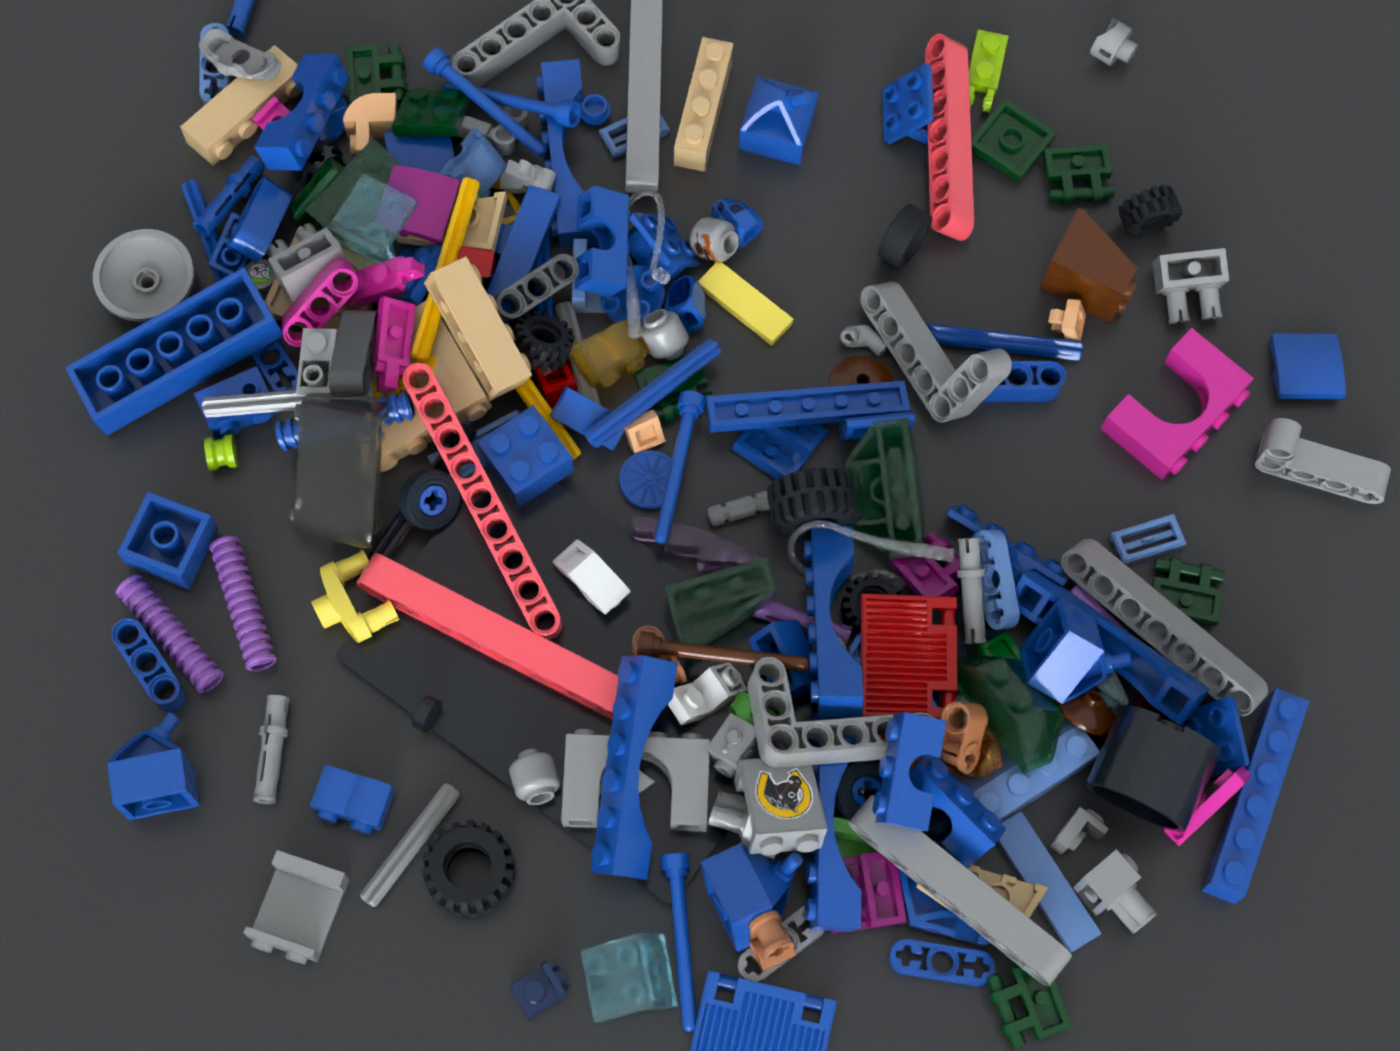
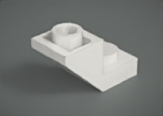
M578 539L552 561L558 571L576 584L588 602L605 615L631 592L592 549Z
M727 662L709 667L692 683L675 687L673 699L668 703V706L682 726L704 719L731 703L739 692L747 693L748 689L742 681L738 670L731 663Z

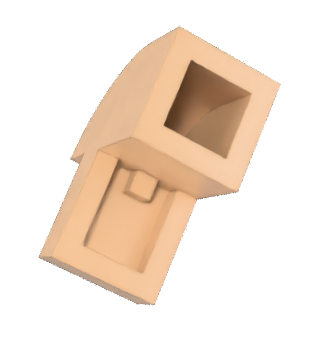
M396 93L366 94L357 98L347 108L343 124L347 138H350L351 154L357 155L359 166H372L373 138H385L384 131L393 130L392 123L399 109Z

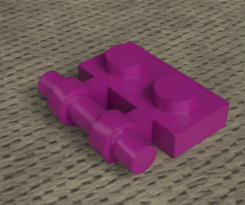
M931 532L926 536L925 542L929 545L926 548H923L915 540L888 557L890 567L917 596L951 597L958 592L957 583L954 580H961V578L957 577V570H961L960 558L952 551L953 546L945 538H940L935 532ZM935 560H943L947 566L942 568Z

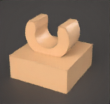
M1068 299L1065 311L1060 309L1050 310L1048 322L1052 323L1051 330L1053 332L1063 333L1067 340L1081 342L1086 319L1081 300Z
M653 409L644 412L624 428L630 448L634 454L665 442L658 415Z

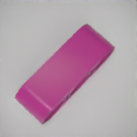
M340 258L332 260L285 311L281 318V326L284 339L288 344L301 347L303 330L301 332H292L288 329L291 324L302 322L306 325L305 328L322 329L358 288V279L351 262ZM340 272L350 274L349 279L345 283L334 282V276ZM324 297L328 300L327 304L321 308L311 306V302L315 298Z

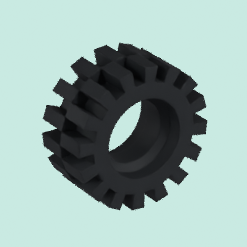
M1157 185L1152 186L1148 191L1143 189L1141 190L1142 193L1131 195V199L1123 201L1124 205H1120L1118 208V214L1126 233L1131 238H1136L1137 236L1144 238L1146 234L1151 236L1158 230L1161 232L1165 230L1164 227L1172 226L1174 224L1173 221H1178L1183 214L1177 196L1170 185H1161L1159 188Z
M532 311L531 315L526 312L522 317L518 318L513 331L514 343L519 352L528 358L533 370H536L537 366L541 367V372H547L548 367L551 371H556L558 367L562 368L565 362H567L574 344L575 336H573V329L567 328L568 323L565 320L560 323V317L555 314L551 318L548 317L549 312L543 311L542 315H539L538 311Z
M872 572L866 573L864 578L861 575L855 577L854 582H850L847 585L840 611H842L841 617L843 622H847V626H851L856 630V635L861 631V610L859 607L861 594L901 595L902 589L900 586L895 587L893 585L895 580L890 577L888 580H884V574L878 573L877 577H872Z

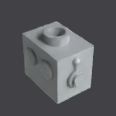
M732 713L729 714L707 747L715 762V769L729 778L735 777L739 760L761 758L754 725Z

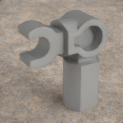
M506 106L504 111L512 117V108ZM523 110L521 116L512 118L525 127L528 122V111ZM465 115L457 137L465 139L474 127L481 131L501 156H508L515 151L517 138L499 124L494 128L492 124Z
M520 159V163L508 160L507 168L500 177V187L510 194L526 193L529 186L551 192L556 173L539 165H532L523 159Z

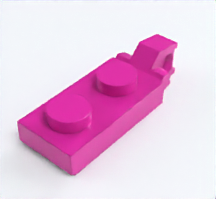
M401 256L355 271L358 279V288L345 304L356 309L377 302L383 296L392 297L405 292L406 282L424 277L425 264L414 260L413 257L405 258Z
M386 296L379 299L372 363H374L373 371L379 372L377 375V391L390 394L392 391L397 390L398 378L403 377L406 368L410 364L415 304Z
M1240 767L1235 773L1228 768L1213 783L1218 789L1210 797L1203 792L1186 831L1180 833L1164 829V832L1180 846L1251 778V774L1244 767Z

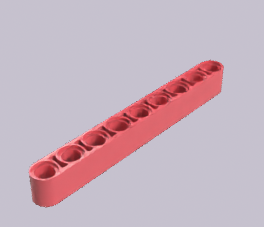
M424 363L411 364L403 374L404 385L521 611L534 633L547 640L556 638L563 630V619L445 392L429 366ZM422 375L429 377V382L425 387L420 389L413 387L417 377ZM443 405L445 407L440 417L430 418L428 416L429 410L433 406ZM451 434L460 436L458 445L453 448L444 447V440L447 436ZM465 464H474L476 466L475 472L471 477L462 478L459 476V471ZM483 493L490 494L491 502L487 507H475L477 496ZM504 523L507 525V532L502 538L496 539L490 536V530L495 524ZM511 554H521L523 556L521 566L516 569L506 567V560ZM533 583L538 585L539 593L534 599L526 600L522 598V589L527 584ZM544 614H552L555 617L553 627L546 631L538 629V619Z
M373 554L356 582V585L364 592L385 603L390 600L394 608L613 720V705L616 700L618 675L381 554Z

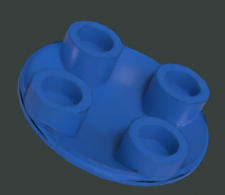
M638 264L627 265L629 279L625 289L611 297H600L601 308L610 320L619 325L636 326L642 324L643 319L651 312L660 309L664 301V284L658 273L647 266Z

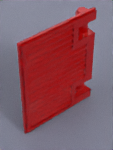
M861 594V667L864 696L862 717L908 712L927 713L933 718L941 720L944 708L949 703L955 702V694L957 692L956 597ZM932 610H941V625H932ZM933 692H941V708L933 707Z

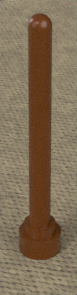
M641 631L638 640L637 655L653 658L667 655L755 666L761 658L774 657L784 664L785 669L805 671L810 666L808 658L802 656L663 641L662 637L656 636L654 632Z

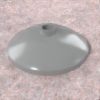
M154 229L134 230L112 240L99 254L93 270V285L99 300L112 314L129 321L147 322L187 299L194 283V264L187 248L174 236ZM149 282L154 283L152 287L144 288L145 284Z

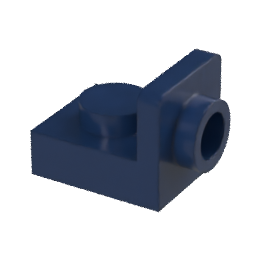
M546 960L541 963L539 969L512 984L510 989L529 1020L567 997L563 987L569 983L560 967L556 965L551 968Z

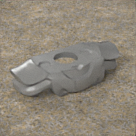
M219 29L209 30L199 42L201 53L212 62L217 71L226 76L233 75L240 78L268 81L275 78L281 69V62L276 59L273 52H262L233 39L230 34ZM241 53L250 54L249 59L245 63H233L237 55Z

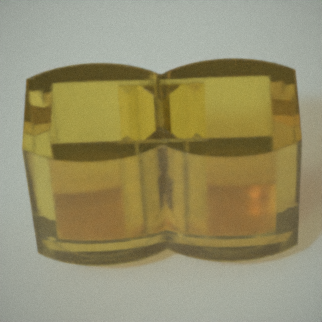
M624 319L603 332L594 334L577 344L569 357L591 388L603 385L606 388L615 383L620 378L621 373L628 371L629 374H632L634 371L642 368L646 363L644 359L650 350L629 320Z

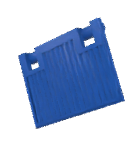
M708 971L690 1051H827L837 1001ZM717 988L735 992L733 1003L715 999ZM803 1008L821 1012L819 1023L802 1020Z

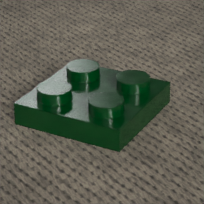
M416 88L407 90L392 123L394 136H457L470 104V98L462 91L454 88L444 90Z
M1004 98L971 138L972 153L1020 183L1043 154L1044 148H1048L1053 142L1057 132Z

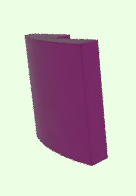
M394 165L374 227L402 237L410 234L440 244L460 180L422 169Z
M879 852L842 858L850 876L861 890V928L858 930L906 923L898 867ZM830 931V934L843 933L844 931Z

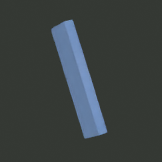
M1022 811L1003 821L1002 824L1007 829L997 843L1023 882L1049 887L1038 903V906L1065 948L1072 953L1101 935L1102 933Z

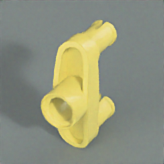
M363 550L336 563L332 561L320 567L322 581L327 594L311 601L324 629L341 622L357 643L372 637L371 634L382 627L399 620L390 600L361 614L360 612L356 613L343 588L345 582L362 574L369 562Z

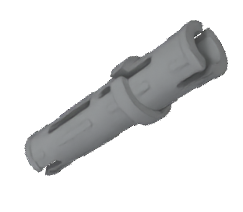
M980 537L958 539L961 570H957V577L961 578L964 644H972V642H975V644L986 643L982 576H985V569H981Z
M267 696L264 725L260 726L259 732L262 740L253 802L276 804L284 738L288 737L286 718L290 698L286 696Z

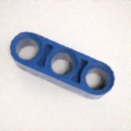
M264 176L253 190L227 245L251 261L258 263L269 248L293 194Z
M1011 361L1012 367L1009 375L982 402L1053 401L1058 397L1065 383V369L1062 365L1053 361ZM1016 378L1021 381L1022 385H1013L1008 379ZM1042 378H1050L1054 381L1055 385L1045 384Z
M124 618L118 621L112 629V640L148 696L162 712L175 713L180 711L187 701L186 691L148 633L135 619ZM138 633L137 640L131 644H124V639L128 634ZM157 660L155 668L149 672H142V667L147 661ZM168 687L175 688V693L171 698L167 700L160 699L164 689Z

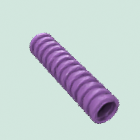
M224 536L213 541L209 549L211 553H214L212 559L216 563V571L219 572L218 578L220 582H223L221 588L225 592V600L228 601L227 608L229 611H232L230 618L232 621H235L233 627L238 631L236 637L241 641L239 647L244 651L242 657L247 661L245 667L250 671H261L271 667L277 659L275 654H271L274 649L271 644H268L271 639L268 634H265L268 630L266 625L263 624L265 620L263 615L260 614L262 611L261 607L257 605L258 597L253 595L255 588L251 585L252 578L248 575L250 572L249 568L245 566L246 559L242 556L244 552L242 547L239 546L241 543L240 539L236 536Z
M132 575L123 580L116 590L117 597L123 599V604L129 606V611L132 614H136V619L142 622L144 629L149 630L151 637L156 638V643L162 646L164 653H169V659L176 661V667L183 669L182 674L184 677H189L191 685H196V691L198 693H205L216 687L224 675L223 671L216 669L217 665L214 661H209L210 656L207 653H203L201 645H196V639L190 637V632L187 629H183V624L180 621H176L177 617L175 614L170 613L169 607L163 606V600L157 598V593L154 590H150V585L144 582L142 575Z

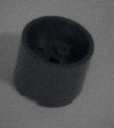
M1123 705L1087 777L1085 786L1101 799L1137 818L1171 831L1183 833L1189 825L1218 762L1220 749L1196 731L1186 726L1181 728L1170 721L1160 719L1161 716L1158 713L1136 706Z

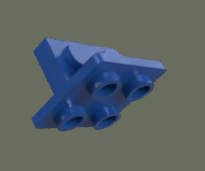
M925 63L884 86L882 89L884 142L889 145L905 136L928 145L927 124L931 123L934 119L932 66Z
M634 212L629 216L630 221L634 224L628 232V239L630 241L629 253L639 265L647 266L658 273L664 284V289L685 267L697 268L701 264L699 258L695 256L696 253L692 251L690 242L680 236L677 232L678 227L670 217Z
M1227 696L1199 706L1191 718L1181 725L1177 724L1181 728L1186 726L1196 731L1220 749L1218 762L1210 778L1221 776L1228 768L1235 773L1240 767L1246 769L1249 765V757L1234 697Z

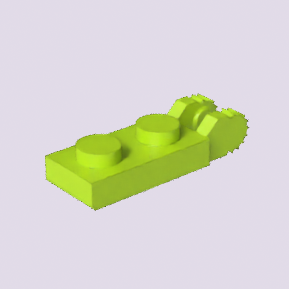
M978 29L969 67L970 108L974 102V91L986 93L982 107L983 112L990 113L993 97L996 95L1008 41L1007 35Z

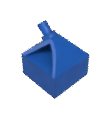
M757 76L740 129L739 150L800 165L817 111L819 92Z
M1061 597L1058 598L1019 648L1027 684L1060 703L1072 700L1104 681L1107 674L1114 673V669L1132 666L1129 652L1110 655V652L1105 653L1094 616Z
M168 712L158 727L154 725L151 730L142 731L130 739L107 762L112 804L128 820L200 806L195 765L180 747L169 742L172 738L170 736L171 732L180 722V719Z
M740 843L700 862L706 892L737 952L750 947L748 925L753 919L769 911H777L782 919L794 871L803 863L801 855L797 852H792L784 861L779 860L776 863L761 854H750L749 848Z

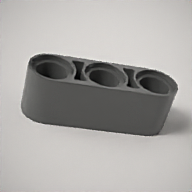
M559 254L496 294L493 298L497 303L498 314L503 323H508L518 318L574 281L579 273L577 261L568 254ZM555 264L562 266L564 269V279L559 278L555 274ZM529 281L534 282L538 286V296H534L529 292ZM502 298L511 302L513 306L512 314H508L502 309Z
M343 311L329 370L331 394L367 395L369 393L373 376L374 363L372 361L378 311Z

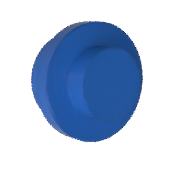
M591 94L586 96L580 103L581 119L586 124L597 126L609 119L611 107L603 96Z

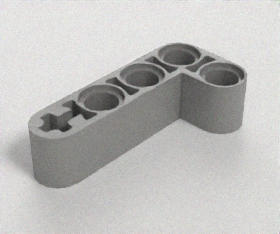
M1273 419L1263 432L1255 462V467L1258 470L1369 504L1384 502L1391 468L1387 464L1299 438L1302 427L1291 419Z

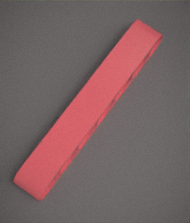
M936 34L929 40L925 51V62L932 66L934 115L933 121L927 124L931 228L955 240L963 241L970 236L974 228L968 50L965 45L943 34Z

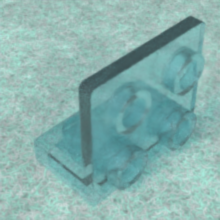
M363 174L335 215L328 229L340 244L376 263H381L397 257L392 250L394 248L393 242L418 203L414 198L367 174Z
M640 932L582 950V962L593 1021L595 1023L605 1022L647 1009L666 1010L678 1006L664 934Z

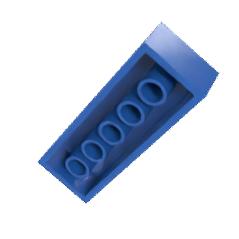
M243 267L68 365L65 369L93 422L108 436L284 335L256 284Z

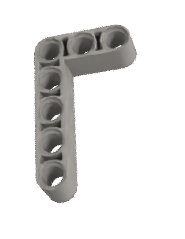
M534 0L453 56L452 67L474 86L481 87L564 29L576 39L597 63L609 66L615 64L620 58V33L591 0ZM492 52L497 53V54H495V55H488L489 53H492ZM468 69L472 70V71H470V72H462V71L468 70Z
M890 281L867 286L861 292L860 300L863 310L936 421L942 423L968 416L1011 372L1012 364L1009 354L1000 348L973 354L955 370L905 291L897 282Z
M764 657L756 663L748 680V693L759 754L766 765L772 768L870 761L881 760L884 755H887L889 742L882 740L878 733L885 734L887 723L890 719H893V715L796 722L784 664L774 657ZM760 675L770 677L773 683L763 681ZM766 708L776 710L780 716L770 715ZM912 713L933 718L927 713ZM843 736L851 737L856 744L847 743ZM807 739L818 741L821 747L812 746ZM772 742L782 743L786 750L775 748Z

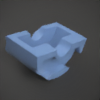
M473 127L461 143L463 147L461 153L457 157L449 159L439 174L460 180L458 188H460L464 177L477 180L480 184L477 194L480 198H486L490 195V188L506 170L507 163L481 131Z

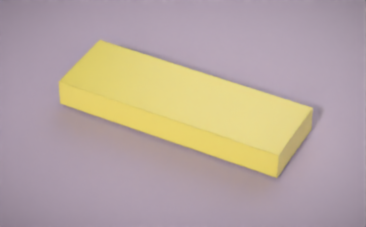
M716 262L698 281L705 294L771 346L793 324L794 319L722 262Z

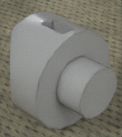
M1112 18L1106 32L1096 38L1090 54L1109 66H1112L1117 58L1128 63L1138 47L1137 43L1129 39L1133 28Z

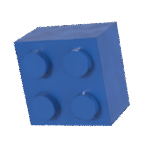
M534 405L477 441L479 457L517 509L574 472L573 457Z
M147 492L117 554L129 568L190 590L207 555L209 546L219 529L211 515Z

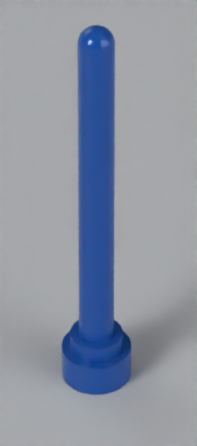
M440 47L434 48L426 56L423 67L433 76H444L535 155L542 157L546 154V146L454 69L452 62L449 60L450 56Z
M446 81L443 84V90L447 88L459 90L450 81ZM477 87L498 105L552 116L562 126L574 128L578 125L581 118V105L579 102L565 99L554 104Z
M682 391L678 399L677 408L679 415L682 417L655 532V541L658 544H665L668 541L694 421L704 412L706 397L695 391Z
M689 853L660 855L661 870H665L666 877L670 879L682 1027L685 1031L692 1032L696 1025V1009L684 876H687V868H690Z

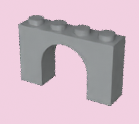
M578 729L574 731V734H566L561 815L563 826L597 828L600 790L606 769L607 744L610 735H595L596 732L589 729ZM650 732L644 745L641 759L652 762L662 769L671 785V831L706 832L709 779V751L707 747L710 744V739H702L700 734L686 733L682 734L681 738H667L665 733Z

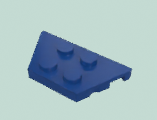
M946 834V835H944V836H942V837H940V838H938V839H933V840H932V841H934L937 845H939L942 849H944L947 853H949L952 857H954L956 860H958V859L942 844V841L946 838V836H947L948 834ZM898 868L909 927L981 947L989 944L987 939L956 914L916 887L917 883Z

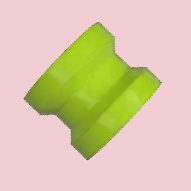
M233 434L225 435L223 439L218 440L213 437L204 438L205 456L209 471L218 470L220 466L225 465L229 468L238 467L237 447Z

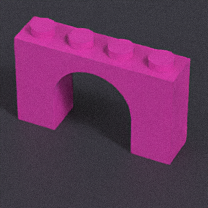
M1193 328L1170 350L1164 364L1196 391L1201 403L1200 417L1185 424L1168 423L1154 416L1128 394L1106 417L1101 427L1104 433L1161 480L1170 472L1176 475L1188 462L1185 456L1192 449L1197 453L1210 438L1206 433L1212 427L1218 430L1230 417L1227 411L1233 405L1239 408L1251 394L1247 389L1254 378Z

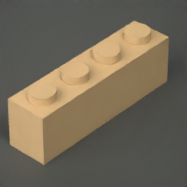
M702 37L674 145V166L703 172L706 170L732 67L734 43Z
M274 45L268 50L273 52L276 59L281 62V69L275 78L263 81L237 77L180 126L186 143L212 166L218 161L227 158L232 153L234 147L255 133L258 125L252 118L274 96L284 105L290 98H295L301 93L292 78L298 64L277 46Z
M463 257L431 272L424 284L488 400L491 401L524 385L532 376L530 372L531 365L528 358L523 353H520L516 347L513 331L508 324H504L501 320L495 299L491 294L486 293L481 284L482 278L479 270L475 265L470 264L467 257Z

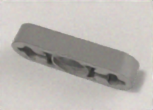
M804 906L781 923L795 944L796 955L825 932L823 930H810L809 927L801 933V937L806 940L800 943L797 933L788 926L793 923L797 930L803 925L805 921L803 916ZM749 948L740 956L737 970L742 979L761 983L792 958L764 971L761 970L762 974L757 975L755 972L748 974L745 971L748 966L746 959L751 958L753 961H756L751 948Z

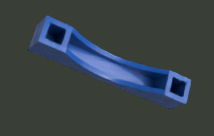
M579 59L541 63L542 75L536 76L538 95H544L545 102L556 104L565 99L579 103L582 102L583 92ZM540 114V123L547 122L548 131L541 132L542 143L546 146L547 151L550 150V159L544 160L545 168L556 173L551 192L559 194L561 197L556 210V217L553 218L551 223L552 237H559L560 249L572 248L574 239H587V246L598 245L597 238L590 231L577 227L578 196L583 194L584 191L573 178L565 160L564 142L569 127L560 125L552 116Z
M811 526L810 540H804V561H811V567H805V587L812 588V595H807L806 611L807 616H813L814 623H808V645H815V652H809V673L816 674V681H811L810 683L811 703H818V718L862 717L864 697L862 667L848 654L840 643L832 626L830 615L835 596L842 585L853 574V526Z
M1035 569L1023 574L1015 589L1020 613L1036 624H1039L1059 597L1094 616L1105 653L1110 652V655L1129 652L1132 666L1115 670L1128 680L1150 705L1177 724L1181 725L1192 717L1210 690Z
M644 655L622 656L621 665L618 669L616 700L613 705L611 734L607 744L606 769L602 779L601 804L597 814V831L595 845L592 850L591 872L645 880L648 878L652 841L645 828L640 809L638 789L639 768L644 745L650 730L661 711L673 699L677 663Z
M1275 688L1265 698L1254 730L1249 765L1246 767V770L1251 774V778L1239 789L1225 829L1212 855L1200 891L1232 904H1236L1246 896L1310 701Z
M817 710V711L812 715V718H809V719H808V721L830 720V719H843V718H856V717H826V718H818V710ZM843 736L847 743L856 744L851 737ZM811 739L812 746L821 747L818 741ZM849 762L812 765L828 829L821 849H815L810 852V861H807L805 866V881L810 883V898H806L804 915L806 920H810V930L853 932L861 928V890L850 876L840 856L835 838L833 818L835 795L841 776Z

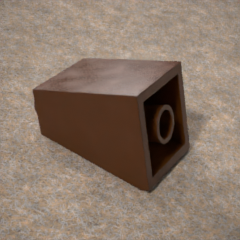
M1078 208L1050 261L1040 290L1065 302L1068 299L1081 300L1084 311L1111 323L1116 312L1123 315L1138 284V282L1132 280L1138 268L1084 210Z

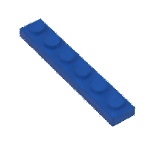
M905 381L706 396L705 401L710 433L840 422L844 418L910 412Z

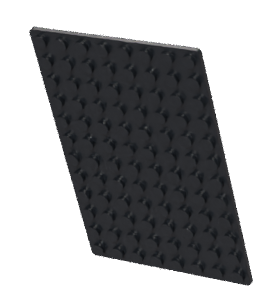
M489 470L486 472L563 619V630L560 635L549 641L618 675L622 656H633V636L639 628L644 626L656 627L661 631L665 640L670 642L754 651L748 638L762 629L760 626L561 485L556 483L517 509ZM483 493L477 496L475 507H487L491 502V495ZM463 500L452 520L435 533L407 568L534 632L530 628L468 506ZM504 523L495 524L490 530V536L496 539L502 538L507 532V525ZM577 539L592 549L631 591L606 615L588 602L576 584L558 571L552 563L555 558ZM519 553L511 554L506 560V567L509 569L518 568L523 562V556ZM533 583L527 584L522 589V598L526 600L534 599L539 593V586ZM380 600L374 608L384 604L385 602ZM396 608L394 609L399 620L372 633V637L357 643L350 635L337 651V658L342 664L412 716L418 704L426 696H432L442 702V709L431 730L513 791L514 787L509 767L512 762L518 759L520 752L527 749H537L539 752L551 755L555 762L560 786L554 793L553 799L533 806L593 850L597 828L566 827L562 825L566 734H574V731L578 729H589L595 731V735H610L612 719ZM552 614L542 615L537 622L538 629L543 631L550 630L555 624V617ZM677 657L685 672L687 682L683 684L678 682L674 684V688L692 683L709 667L727 662ZM731 663L740 673L742 681L748 689V680L755 666ZM760 675L763 681L768 682L765 675ZM810 693L803 698L792 699L796 722L808 721L818 710V703H811ZM731 703L702 720L682 726L667 704L659 714L650 732L665 733L667 738H681L682 734L695 733L702 735V739H710L711 742L729 716ZM772 709L777 716H780L776 710ZM772 742L775 748L779 750L786 749L782 743ZM710 753L706 832L670 830L672 791L668 777L662 769L652 762L642 759L640 762L639 770L654 781L653 784L639 793L640 809L645 828L652 841L647 880L631 879L667 905L672 904L670 879L666 877L665 870H661L660 855L689 853L690 868H687V876H684L686 888L701 868L700 862L709 857L728 831L708 825L719 790L723 789L745 796L744 791L736 792L734 776L732 778L726 777L715 769V762Z

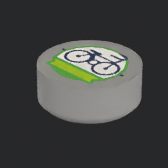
M261 259L258 263L249 262L245 269L260 293L269 292L276 278L269 261Z

